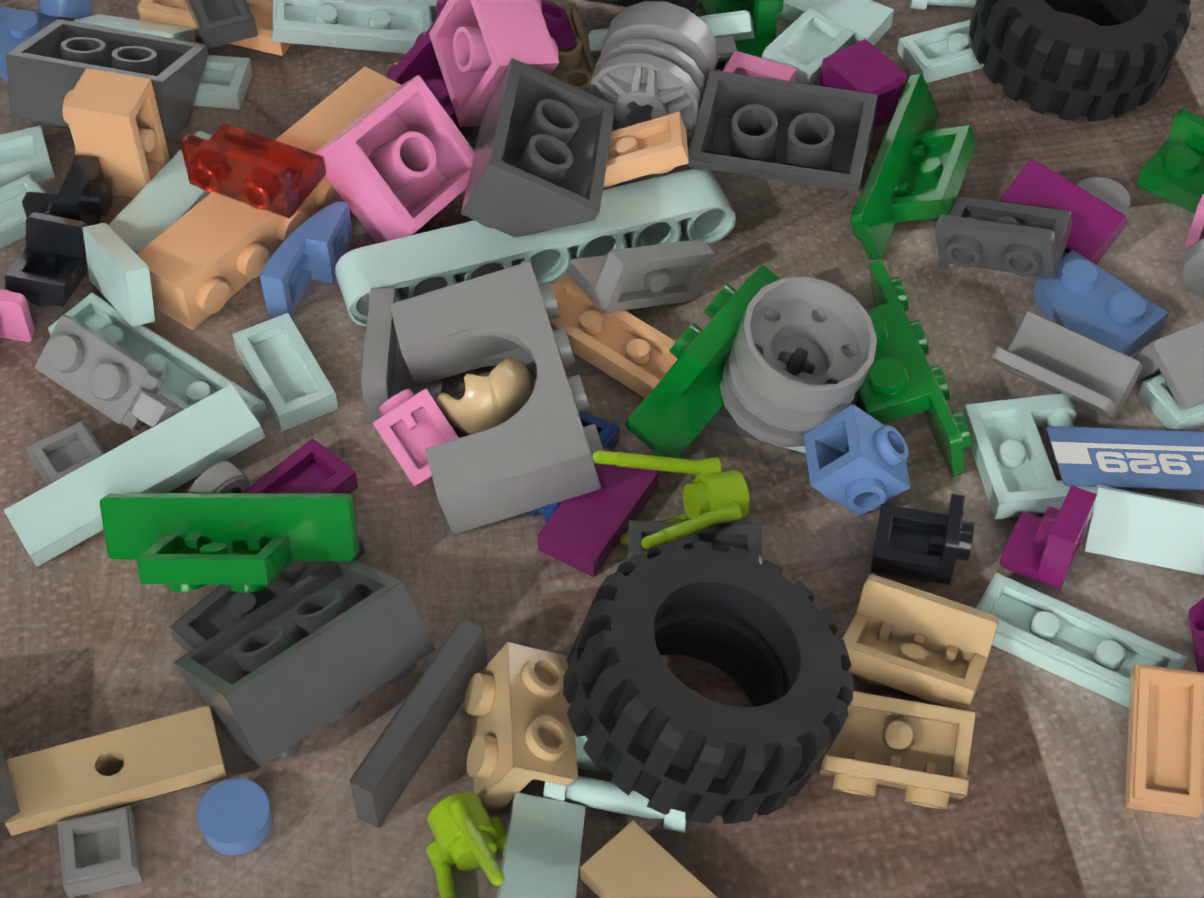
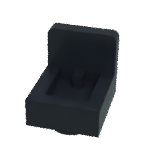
M75 155L58 194L26 192L22 205L27 218L32 212L83 221L87 226L99 224L102 215L106 216L109 213L112 205V187L108 181L104 180L98 157Z
M32 212L26 219V248L5 274V289L24 295L26 300L34 305L64 307L87 274V258L83 227H86L87 224L83 221Z
M951 494L947 515L881 504L871 572L950 585L956 559L968 561L971 552L975 522L962 520L965 496Z

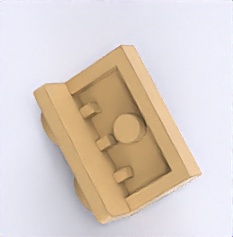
M874 574L869 575L863 586L857 612L843 637L851 661V667L848 671L861 682L874 686L885 685L919 697L926 704L969 711L988 660L998 628L999 618L994 614Z
M507 642L480 673L474 674L471 678L465 694V709L471 715L472 743L467 755V772L470 777H473L474 793L479 795L485 809L500 812L513 799L514 793L520 792L532 779L568 786L577 778L575 733L567 715L570 704H568L563 695V677L568 668L567 656Z
M853 691V700L847 708L849 716L821 762L820 775L834 777L832 789L875 797L877 785L906 790L904 802L943 810L948 809L949 798L962 800L967 796L969 780L966 779L976 712Z

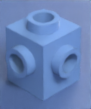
M853 404L803 435L810 486L821 492L828 500L836 501L860 517L869 511L881 507V504L911 488L906 463L909 451L902 435L890 425L885 426Z

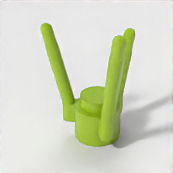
M601 450L595 451L592 455L594 462L598 464L696 475L693 482L687 483L683 489V504L686 513L662 520L680 523L644 537L641 545L646 550L668 544L720 523L743 520L749 513L750 497L743 475L734 468L722 470L718 457L692 460ZM628 532L620 537V542L624 546H628Z
M474 792L456 793L436 804L429 812L427 818L435 841L427 846L426 853L435 870L440 898H457L451 866L454 864L462 871L481 867L490 882L495 886H500L504 882L505 876L494 855L497 849L503 855L507 834L498 816L490 817L479 795Z

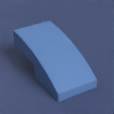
M337 200L310 217L291 233L268 260L260 273L268 316L278 317L288 313L292 317L312 279L334 284L337 262L343 255L351 251L355 244L348 202Z

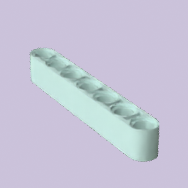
M693 168L604 189L600 212L594 221L520 237H513L497 229L485 227L476 220L351 250L337 262L335 275L351 320L358 325L367 326L371 288H395L396 301L398 302L528 261L532 263L538 284L548 281L554 283L564 274L570 276L567 269L572 259L609 255L610 250L699 239H702L707 245L720 241L731 232L736 222V216L716 176L708 169Z

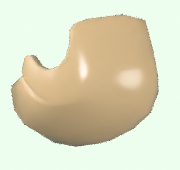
M510 356L499 363L489 376L465 375V394L460 399L453 398L447 393H441L436 399V404L451 427L465 437L493 428L514 416L530 398L535 387V381L531 370L520 359Z

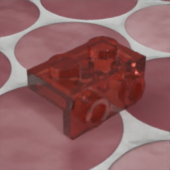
M223 123L209 140L188 134L180 143L190 184L198 186L204 191L215 192L249 204L255 209L266 210L289 219L326 175L323 156Z

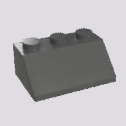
M57 19L6 54L11 117L31 120L34 125H41V128L69 127V124L63 118L65 96L68 91L74 89L86 68L151 79L165 140L168 143L188 125L207 61L208 45Z
M512 58L484 109L461 214L476 220L485 227L497 229L513 237L594 221L600 212L615 105Z
M709 70L688 153L689 163L687 166L858 193L864 181L872 142L877 94Z
M354 559L350 562L332 561L178 658L174 661V664L204 706L210 705L214 720L232 744L263 766L269 761H277L294 753L302 745L303 738L327 722L337 721L352 714L359 707L361 699L385 683H393L405 678L416 668V662L436 649L404 582Z

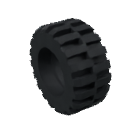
M977 0L969 27V35L973 41L971 47L979 65L984 64L983 71L994 85L997 83L1003 85L1004 94L1015 102L1021 99L1030 104V110L1043 115L1045 110L1059 114V119L1074 121L1078 116H1087L1088 122L1107 119L1110 113L1118 117L1135 110L1137 106H1141L1156 95L1158 88L1163 86L1190 25L1191 11L1189 6L1191 1ZM1058 12L1086 18L1099 26L1071 20Z
M692 541L686 543L684 548L678 550L675 543L651 548L647 555L644 553L637 554L619 564L616 573L605 578L593 599L567 658L568 668L563 677V695L568 704H570L567 715L574 733L577 737H587L583 747L584 751L598 769L605 765L614 774L611 782L629 796L634 790L649 799L646 807L662 814H669L671 809L684 812L685 821L711 823L715 816H721L724 824L751 821L755 813L758 816L769 815L784 807L790 797L797 796L837 738L849 716L847 708L853 700L854 681L851 672L848 671L851 667V661L844 639H835V635L838 632L835 621L826 608L822 610L817 609L812 603L814 594L800 581L795 585L781 575L783 569L767 559L763 564L747 558L748 551L732 546L726 547L724 551L712 549L711 542ZM661 655L689 656L714 665L741 686L752 702L753 707L724 705L699 695L684 685L670 671Z

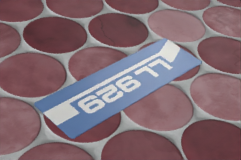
M1063 426L1047 427V433L1061 478L1066 486L1096 487V485L1116 488L1204 490V432Z

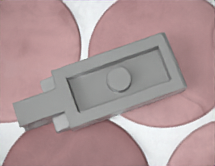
M61 315L34 367L119 425L127 426L133 430L139 431L143 422L154 427L184 410L159 393L165 382L161 379L163 373L74 317Z

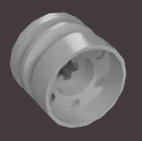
M643 1L626 7L611 21L587 92L615 105L612 125L614 130L680 112L686 128L688 141L694 133L709 70L715 71L718 61L716 38L706 23L686 8L658 1Z
M809 276L782 278L762 287L748 303L738 327L737 336L732 342L730 352L723 365L719 385L725 408L738 426L760 441L785 448L805 446L803 436L805 433L850 406L855 398V392L863 383L872 366L877 338L871 317L855 297L837 285Z

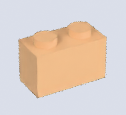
M86 68L74 89L68 91L63 102V118L70 127L75 145V155L98 157L104 180L111 184L112 195L135 198L170 161L151 79Z

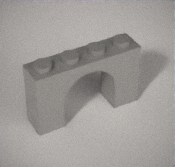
M531 261L389 304L400 350L416 387L476 368L497 366L510 356L520 359L531 370L532 376L536 380L533 392L526 404L507 421L493 428L425 449L438 502L453 535L601 489L594 466L597 463L594 462L592 455L597 450H604L596 425L591 424L582 427L579 414L591 411L580 374L567 378L564 366L575 363L565 327L552 330L549 320L561 316L550 281L538 284Z

